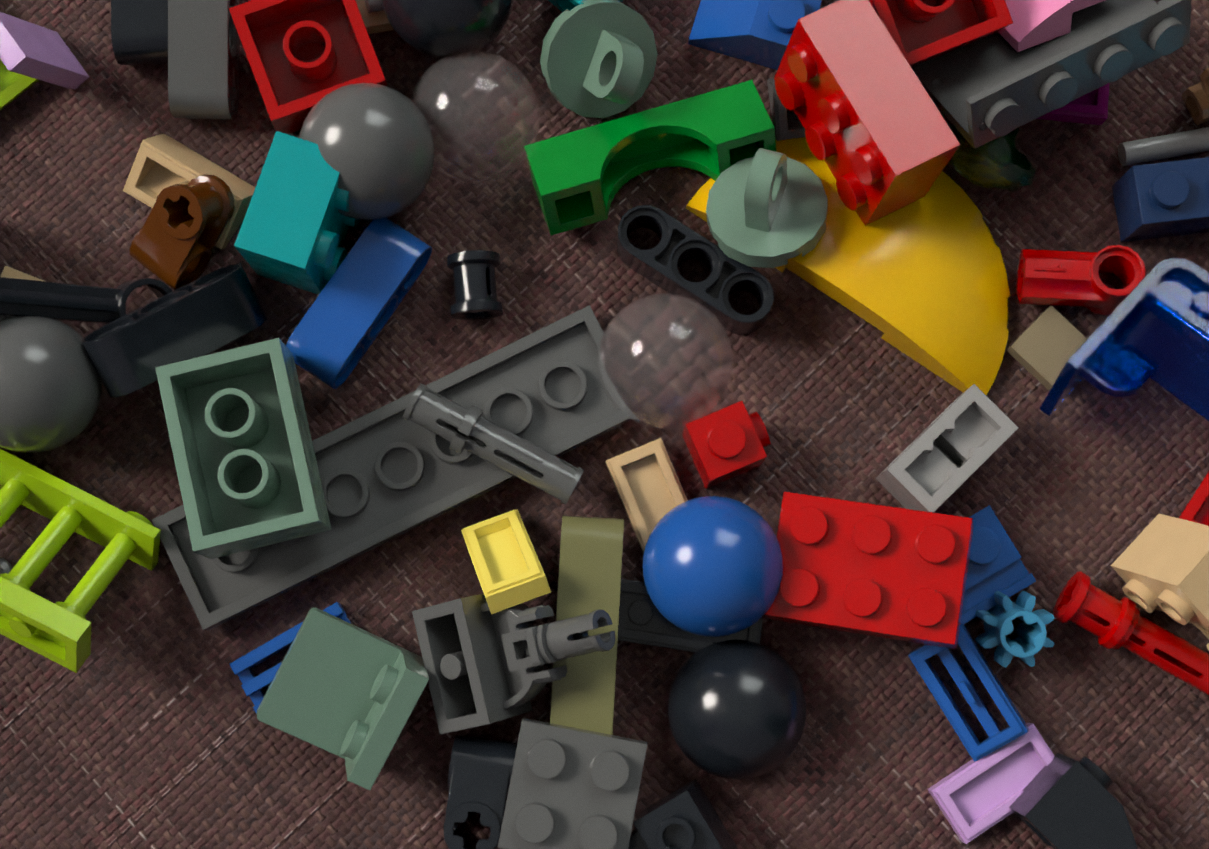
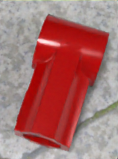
M1122 245L1107 246L1098 252L1022 249L1019 256L1016 295H1018L1019 304L1086 307L1096 314L1104 316L1114 315L1126 308L1144 282L1145 265L1137 252ZM1108 272L1115 274L1123 282L1124 289L1109 288L1103 284L1099 278V273Z

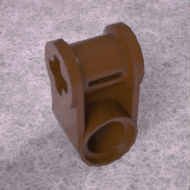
M204 174L192 179L187 185L175 184L164 188L157 196L156 203L144 226L133 239L129 254L173 290L198 279L208 266L211 252L233 215L235 205L230 187L221 178L215 175Z

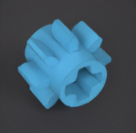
M1000 591L994 592V599L997 605L990 608L987 612L977 610L975 613L978 618L984 621L985 630L984 633L975 638L976 643L984 649L997 646L994 652V661L1005 668L1011 663L1013 656L1019 657L1030 667L1035 666L1034 654L1039 652L1043 646H1054V642L1046 637L1047 631L1045 627L1046 624H1049L1055 618L1054 615L1045 609H1038L1032 612L1036 597L1026 591H1022L1018 595L1016 603L1012 602L1007 595ZM1017 617L1023 623L1016 626L1017 637L1011 640L1005 635L1013 631L1012 620Z

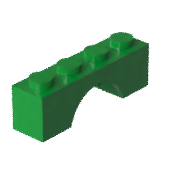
M749 80L528 144L524 148L533 186L550 236L608 219L610 205L616 193L630 179L643 172L662 167H685L700 171L716 181L720 173L739 160L754 157L759 148L776 151L775 127L753 80Z

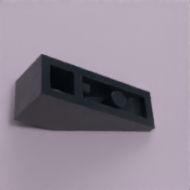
M1057 753L1050 764L1045 766L1022 790L1024 792L1009 807L1050 849H1138L1123 805L1107 791L1113 781L1101 768L1085 756L1078 762Z

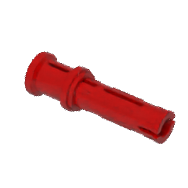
M1082 571L1077 572L1071 577L1056 601L1053 610L1055 620L1062 624L1071 621L1098 636V643L1107 649H1119L1122 646L1161 668L1166 673L1209 695V653L1141 616L1140 608L1136 606L1137 603L1130 598L1123 597L1119 600L1092 585L1090 576Z

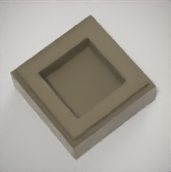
M1050 305L1006 351L1047 390L1051 391L1095 345Z

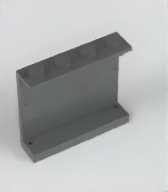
M1106 0L1074 12L1072 14L1070 33L1023 51L1017 52L996 32L911 68L938 109L970 145L976 149L1189 44L1192 0H1161L1157 3L1154 0Z

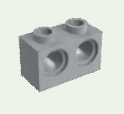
M973 384L958 396L875 479L905 509L935 512L1019 427Z

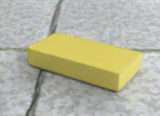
M518 509L461 530L491 615L551 593L546 575Z

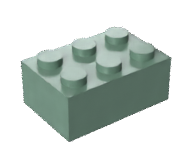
M280 338L155 367L193 552L209 559H215L332 530L294 356Z

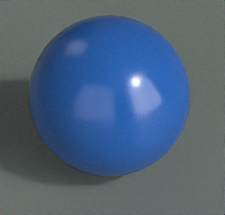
M705 496L694 498L671 509L659 520L650 533L643 554L644 582L647 592L658 611L678 628L706 637L731 635L745 630L761 619L773 604L779 592L783 575L781 548L768 522L748 505L727 497Z

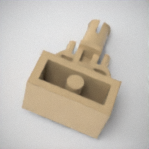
M1158 514L1111 566L1127 583L1122 588L1123 592L1128 598L1135 601L1139 608L1148 613H1152L1155 609L1165 612L1169 617L1182 625L1190 622L1209 640V525Z

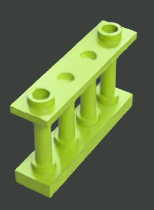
M0 449V529L20 505L51 520L8 574H0V634L77 673L91 654V622L86 620V614L128 559L151 571L154 569L159 558L161 530L154 527L143 515L133 511L125 512ZM74 532L105 547L64 602L53 603L30 591L29 588Z

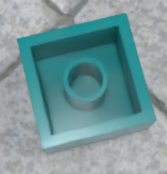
M276 131L234 247L257 275L319 295L347 256V249L342 248L349 226L357 228L361 220L343 216L338 212V209L349 212V191L338 188L340 172L333 169L324 160L318 144Z

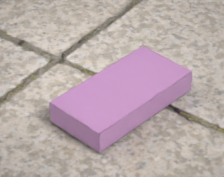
M0 12V59L9 71L74 90L89 78V75L58 32Z
M1026 723L1029 728L1027 733L975 762L973 759L927 789L961 842L967 844L1012 814L1013 811L1009 808L1012 803L1024 792L1022 790L1045 766H1048L1055 757L1033 723Z

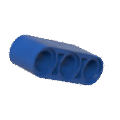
M387 217L373 220L289 337L286 346L293 353L295 364L333 389L341 386L353 372L424 270L430 259L432 247Z

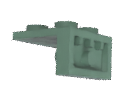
M311 608L257 709V719L344 758L347 781L371 790L429 681V676L421 656L323 610Z

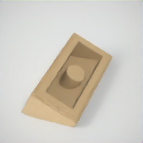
M159 134L142 140L123 191L153 208L157 196L164 188L175 184L187 185L192 179L204 174L215 175L221 178L230 187L235 205L233 215L215 245L222 250L226 248L244 220L255 187L170 136Z

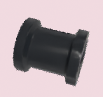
M471 250L447 256V267L453 270L455 304L450 306L453 319H490L503 315L502 303L497 301L495 267L501 263L499 253L486 250Z

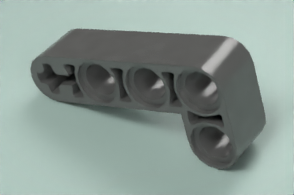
M168 0V97L170 111L174 118L234 120L236 118L239 104V35L229 8L239 5V0Z

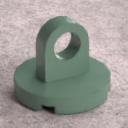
M583 0L581 2L584 4L575 6L571 11L566 9L555 18L543 39L540 65L543 77L546 78L547 86L551 90L550 92L560 104L582 117L606 118L625 111L644 94L655 71L658 55L653 31L643 16L620 1Z
M759 148L754 157L739 160L720 173L709 190L706 216L710 233L717 240L718 247L729 258L747 266L775 268L788 264V259L794 258L801 253L803 257L812 251L826 231L828 198L821 179L807 165L787 157L784 153Z

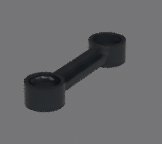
M0 277V315L41 316L56 320L108 324L126 315V301L135 288L144 286L153 291L158 298L172 292V289L164 282L152 278L129 280L117 288Z

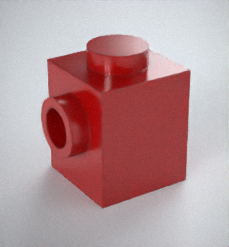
M743 401L685 424L682 433L705 489L759 467L767 458L764 447L771 445L767 429L757 411L748 414Z

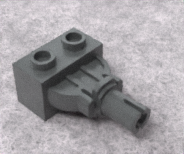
M484 594L460 598L412 611L424 666L429 676L428 684L440 734L483 726L533 711L530 701L544 689L547 683L561 680L567 674L566 665L544 669V664L593 652L609 651L615 644V631L593 636L588 635V630L613 624L609 614L601 609L539 626H534L533 622L537 619L554 615L553 609L549 605L529 608L521 603L491 615Z

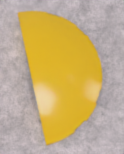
M806 137L776 140V152L784 153L787 157L807 165L821 179L828 198L826 231L816 247L802 257L801 253L794 258L788 259V264L775 268L782 273L786 268L882 331L884 333L881 337L883 340L961 392L966 391L975 384L987 395L1001 366L1008 341V297H1010V291L1001 251L996 246L990 230L983 220V215L965 191L942 171L925 197L865 226L857 212L849 210L842 202L837 191L836 178L826 162L817 159L811 152ZM712 178L696 192L686 205L687 210L707 222L706 207L708 194L715 182Z

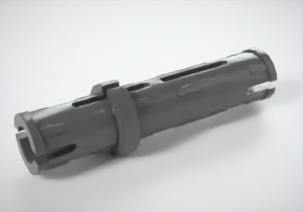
M423 383L418 386L405 409L403 419L410 420L450 441L449 448L461 454L465 449L508 472L510 475L561 500V503L567 504L584 469L573 466L534 445L532 442L481 417L483 410L472 405L468 410L427 388Z

